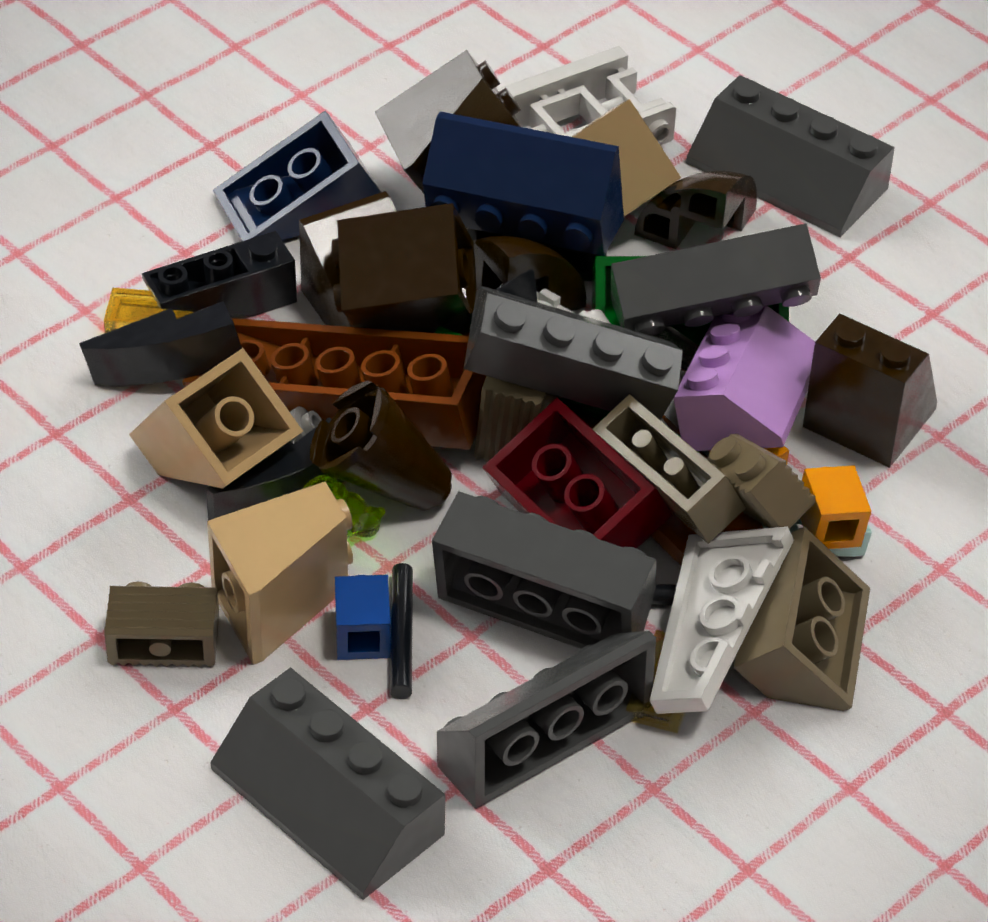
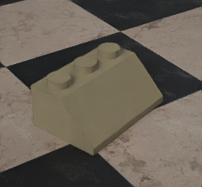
M803 527L791 533L794 539L793 544L736 654L734 669L767 698L845 711L852 708L870 587L806 527Z

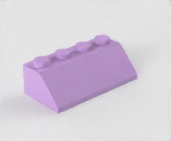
M763 306L760 312L746 317H736L733 313L715 316L673 398L681 438L696 451H709L717 442L728 437L730 434H739L762 448L783 447L808 391L815 341L768 306Z

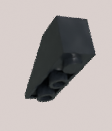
M276 231L142 273V279L160 309L167 310L172 308L173 310L196 312L223 301L230 315L256 316L297 302L295 259Z

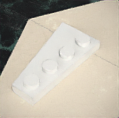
M788 526L720 532L709 544L697 534L688 536L650 696V702L656 714L709 710L793 544L794 539Z

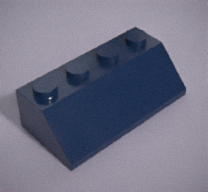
M441 111L437 115L422 183L426 207L453 203L466 228L503 236L525 238L542 244L599 256L605 255L624 221L619 146Z

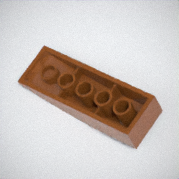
M232 318L242 348L247 352L289 412L300 406L308 412H316L321 419L326 420L329 417L332 419L339 410L332 405L335 400L353 385L370 381L388 392L431 446L470 449L477 434L482 387L486 375L463 369L469 336ZM203 374L184 378L182 381L183 386L186 387Z

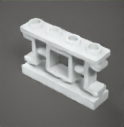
M620 46L497 89L500 92L507 88L516 100L521 111L515 114V117L521 127L529 125L533 130L572 137L614 107L630 99L660 146L674 139L676 107L671 102L666 103L662 97L642 104L633 95L636 93L638 72L633 67L628 69L629 55ZM606 98L608 101L600 103L598 100ZM580 114L588 125L565 133L556 122Z

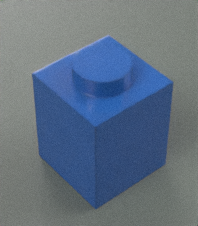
M388 575L336 576L337 660L391 658Z

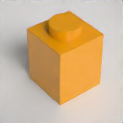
M855 465L804 469L802 477L804 486L809 488L810 493L816 497L815 504L800 518L803 527H806L828 549L861 547L872 511Z

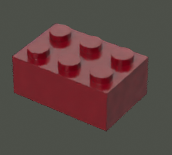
M558 398L553 400L482 467L501 495L519 512L538 514L550 523L573 531H587L602 541L620 547L638 548L672 516L656 487Z

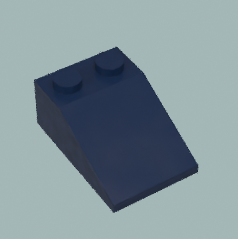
M325 110L214 188L213 192L242 241L273 231H276L282 240L299 236L300 219L381 193V190L349 141Z

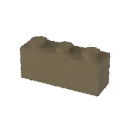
M630 394L592 429L655 486L668 509L706 543L709 544L746 509L733 486L720 470Z

